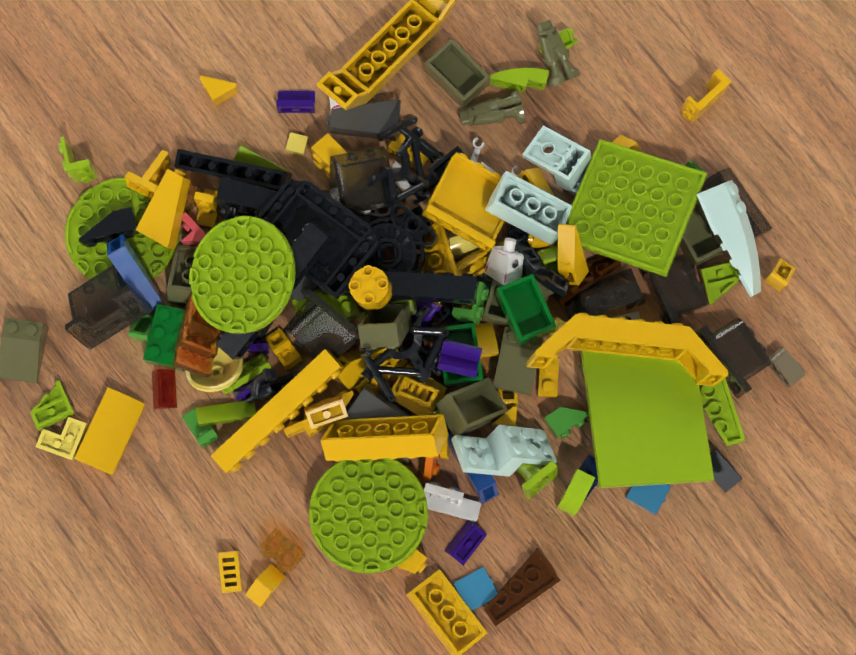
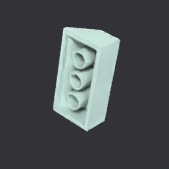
M506 171L491 194L485 211L552 245L558 240V225H566L572 205Z

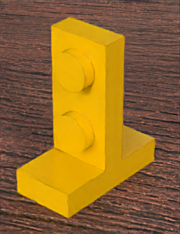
M162 150L142 178L128 171L125 175L127 187L152 199L158 188L157 184L161 179V175L170 168L169 153Z
M205 188L204 193L195 192L194 200L199 208L196 219L198 226L209 229L216 226L219 212L218 204L215 203L218 191Z

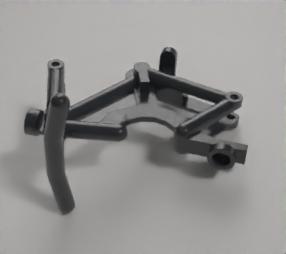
M416 116L399 122L377 136L379 141H383L393 134L400 132L406 138L396 152L397 158H400L402 161L400 171L393 173V169L387 167L380 173L376 171L368 177L370 182L367 185L369 187L382 179L385 195L384 204L386 207H390L413 194L416 196L412 201L414 205L432 196L430 192L423 194L429 189L430 183L424 178L420 152L429 158L431 163H435L438 159L443 158L444 153L439 152L426 140L420 138L423 136V130L420 127H414L412 130L406 128L417 123L418 119ZM410 145L412 149L416 175L409 170L410 155L407 149ZM405 178L412 186L397 194L395 181Z
M426 306V308L421 307L416 312L415 316L417 319L409 328L414 339L411 347L407 350L399 352L397 348H387L375 360H372L370 357L372 350L370 348H361V345H359L358 353L366 363L365 369L360 374L369 381L372 377L375 378L390 402H394L396 397L382 374L416 376L419 380L426 381L431 376L430 369H433L432 372L437 376L443 371L437 369L438 366H434L433 363L444 340L449 335V331L443 327L421 326L423 318L431 310L429 306ZM422 335H435L437 337L423 362L417 352L421 346ZM389 357L402 360L410 358L415 368L379 365Z

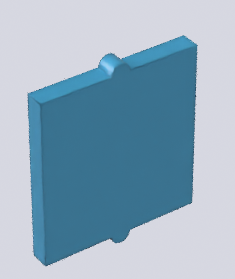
M666 484L632 486L626 498L656 515L661 504L666 501L665 497L671 486Z
M484 567L453 583L460 597L471 611L491 601L498 594L493 585V579L489 578Z

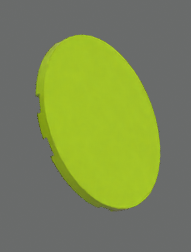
M125 178L103 181L84 192L71 209L65 227L67 251L78 270L91 281L104 287L115 289H128L129 287L107 256V243L100 242L94 247H86L79 242V238L112 211L132 207L136 215L137 225L139 224L151 199L127 187ZM179 230V235H178L177 244H179L180 230ZM140 232L135 234L133 238L127 239L151 280L159 276L174 257L175 249L166 248Z
M237 216L217 224L203 237L193 255L192 268H190L189 284L191 285V297L194 305L206 322L225 332L246 334L264 328L279 316L292 294L296 272L291 246L277 227L260 218Z
M389 458L377 460L361 459L358 461L342 460L335 463L317 482L309 506V523L318 547L335 564L357 573H379L403 563L414 553L422 541L428 521L427 499L419 480L401 462Z

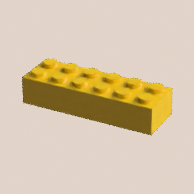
M444 414L342 419L332 422L320 441L326 461L433 458L439 456L448 437Z

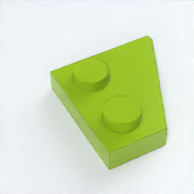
M730 262L699 270L708 305L713 304L740 281L738 277L739 270L733 267Z
M60 380L54 383L56 386L49 394L46 393L41 402L30 412L39 431L75 414Z

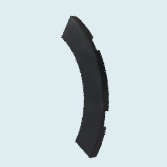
M508 223V238L516 240L515 250L524 256L523 267L530 274H533L538 282L564 298L570 281L561 277L550 268H545L540 263L541 259L534 249L529 246L528 233Z

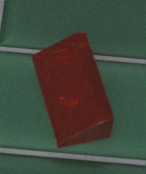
M156 369L152 371L154 410L177 408L175 370Z

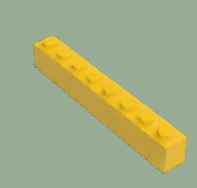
M324 349L221 445L211 457L225 473L237 472L243 466L241 463L245 459H251L257 453L255 450L260 445L262 447L271 440L270 436L274 432L276 434L285 427L284 423L288 419H294L299 414L298 410L303 405L304 407L308 406L314 400L312 397L317 392L319 394L328 387L327 383L331 379L336 380L342 374L341 370L344 366L329 350Z

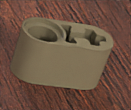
M780 347L766 359L768 366L787 387H791L805 376L801 366L783 347Z

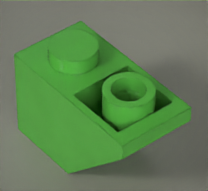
M559 407L547 415L543 421L555 439L558 437L563 439L572 433L570 429L575 426L580 428L587 423L586 418H588L589 413Z

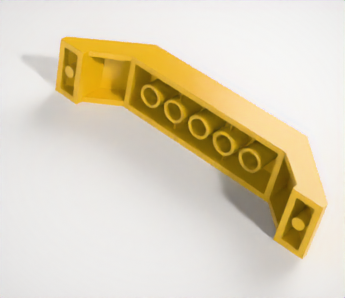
M410 0L340 70L329 71L316 86L345 110L366 104L437 33L458 0Z
M587 313L575 314L542 344L526 362V367L546 369L561 351L572 349L676 360L696 380V385L715 386L728 376V370L689 326H683L681 323L664 324L662 321H654L652 323L646 322L644 319L627 320L625 317L608 318L606 315L589 316Z

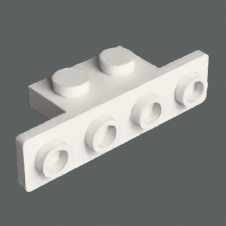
M436 482L426 483L425 488L422 487L429 510L474 522L477 521L481 503L463 498L464 493L460 492V489L455 487L444 488Z

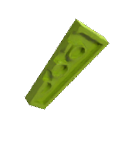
M726 378L715 386L699 385L703 410L726 447L746 441Z

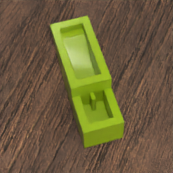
M539 68L504 70L491 74L489 85L513 91L519 90L522 93H525L526 86L545 90L549 70Z

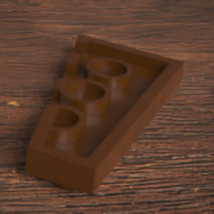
M599 256L586 263L589 272L579 286L569 285L564 298L556 293L552 295L562 305L620 267L621 262L605 256Z
M538 548L485 607L484 611L494 626L500 624L560 581Z

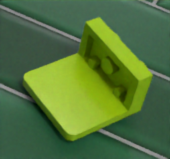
M64 136L60 137L61 143H58L60 153L64 155L65 159L62 161V165L69 178H72L75 183H89L93 179L98 178L97 171L89 159L75 162L72 147Z

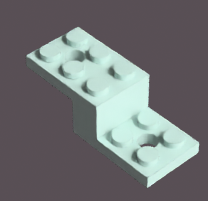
M544 125L522 154L524 159L553 174L556 184L576 195L592 158L590 150ZM547 147L554 148L551 153L544 152V149Z
M499 424L487 438L455 435L451 439L461 468L466 473L510 477L522 463L547 465L551 461L557 462L547 435L541 429Z

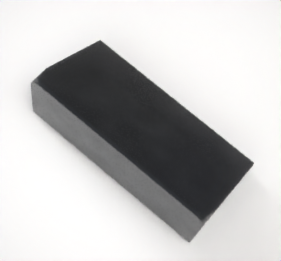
M715 449L710 453L714 481L726 493L741 481L742 477Z

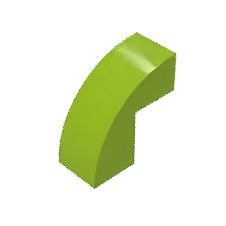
M579 469L575 470L557 508L575 516L583 504L595 477Z

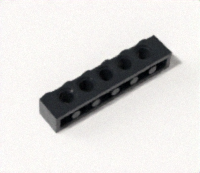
M177 149L174 168L220 178L225 177L277 190L292 176V173L182 149Z

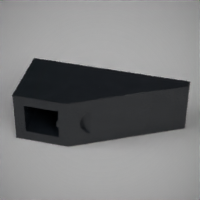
M132 207L112 211L81 236L79 242L83 246L94 247L100 242L109 243L123 234L126 239L133 238L135 234H139L136 231L138 225Z

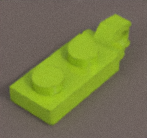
M261 353L245 362L239 378L229 387L222 389L225 394L233 392L238 387L255 378L256 375L262 373L264 368H272L264 354Z

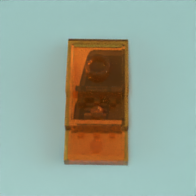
M191 291L179 330L173 366L209 378L212 375L213 360L218 353V346L216 344L223 331L210 325L200 315L192 300Z

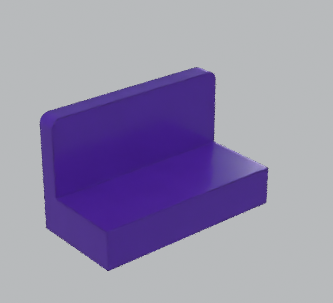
M279 91L277 100L278 113H315V91Z
M445 339L437 369L476 378L482 348Z

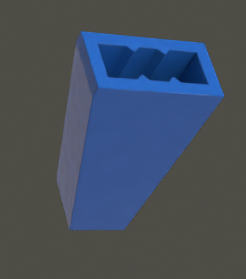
M124 234L107 243V256L145 312L149 309H156L157 304L162 302L161 294Z
M449 429L448 437L450 449L460 465L456 451L451 441V439L454 436L451 430ZM464 472L482 504L499 495L496 481L492 475Z

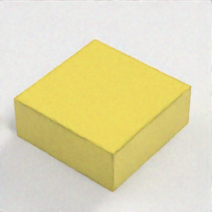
M290 132L285 149L286 152L304 156L309 138Z

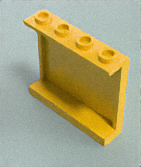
M456 152L451 157L421 215L482 250L489 252L496 243L495 239L504 220L488 213L485 209L491 194L502 176L485 169V166L481 163L471 161L467 155Z

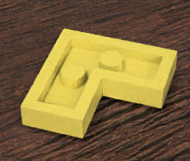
M68 417L61 435L42 429L35 447L74 461L88 424Z

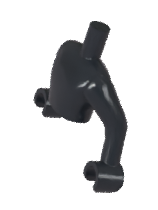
M264 368L262 373L255 376L250 391L251 395L246 397V401L249 404L256 400L270 401L282 390L281 385L291 381L301 371H292L291 374L271 381L276 378L275 370ZM264 379L265 381H271L269 383L261 385Z

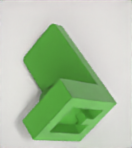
M479 282L476 305L473 304L472 309L466 306H461V308L453 307L452 315L457 321L479 324L480 318L484 315L485 300L489 297V290L484 282Z
M196 407L182 416L202 449L219 439L211 425L198 427Z

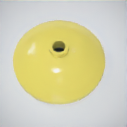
M214 343L211 347L207 375L185 369L186 377L189 383L200 391H219L229 387L239 378L243 370V358L232 360L216 345L217 343Z

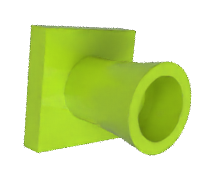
M553 461L544 468L541 465L522 463L516 470L526 480L522 485L523 495L528 500L558 476V466Z

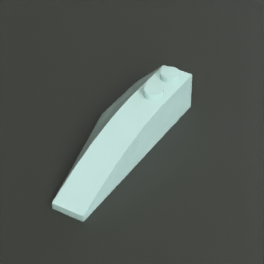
M730 180L696 195L714 235L718 234L721 238L722 243L720 245L723 251L727 250L729 252L731 265L739 270L738 277L749 296L752 297L761 292L758 252L746 213V206L739 197L738 187L733 183V180Z

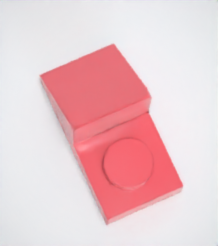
M185 212L182 217L183 223L181 226L189 234L182 240L183 245L198 246L206 233Z

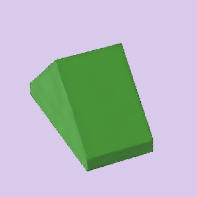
M140 311L128 331V335L135 341L147 343L155 314Z

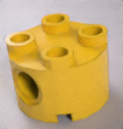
M364 266L355 272L350 280L349 289L351 295L361 307L367 310L381 309L391 299V282L385 273L377 267Z

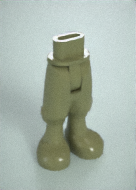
M547 20L536 25L539 31L537 35L544 56V62L552 71V77L547 81L548 86L552 87L579 76V70L574 68L568 60L569 50L566 49L556 27L552 26L551 21ZM558 60L561 62L563 66L564 75L562 74L559 68Z
M519 90L513 91L510 96L504 99L493 97L491 100L469 106L467 110L460 111L462 125L471 124L473 126L501 123L505 118L511 117L515 118L519 124L525 123ZM511 105L514 106V107H512V108L505 109V110L501 109L502 107H505V106H511Z

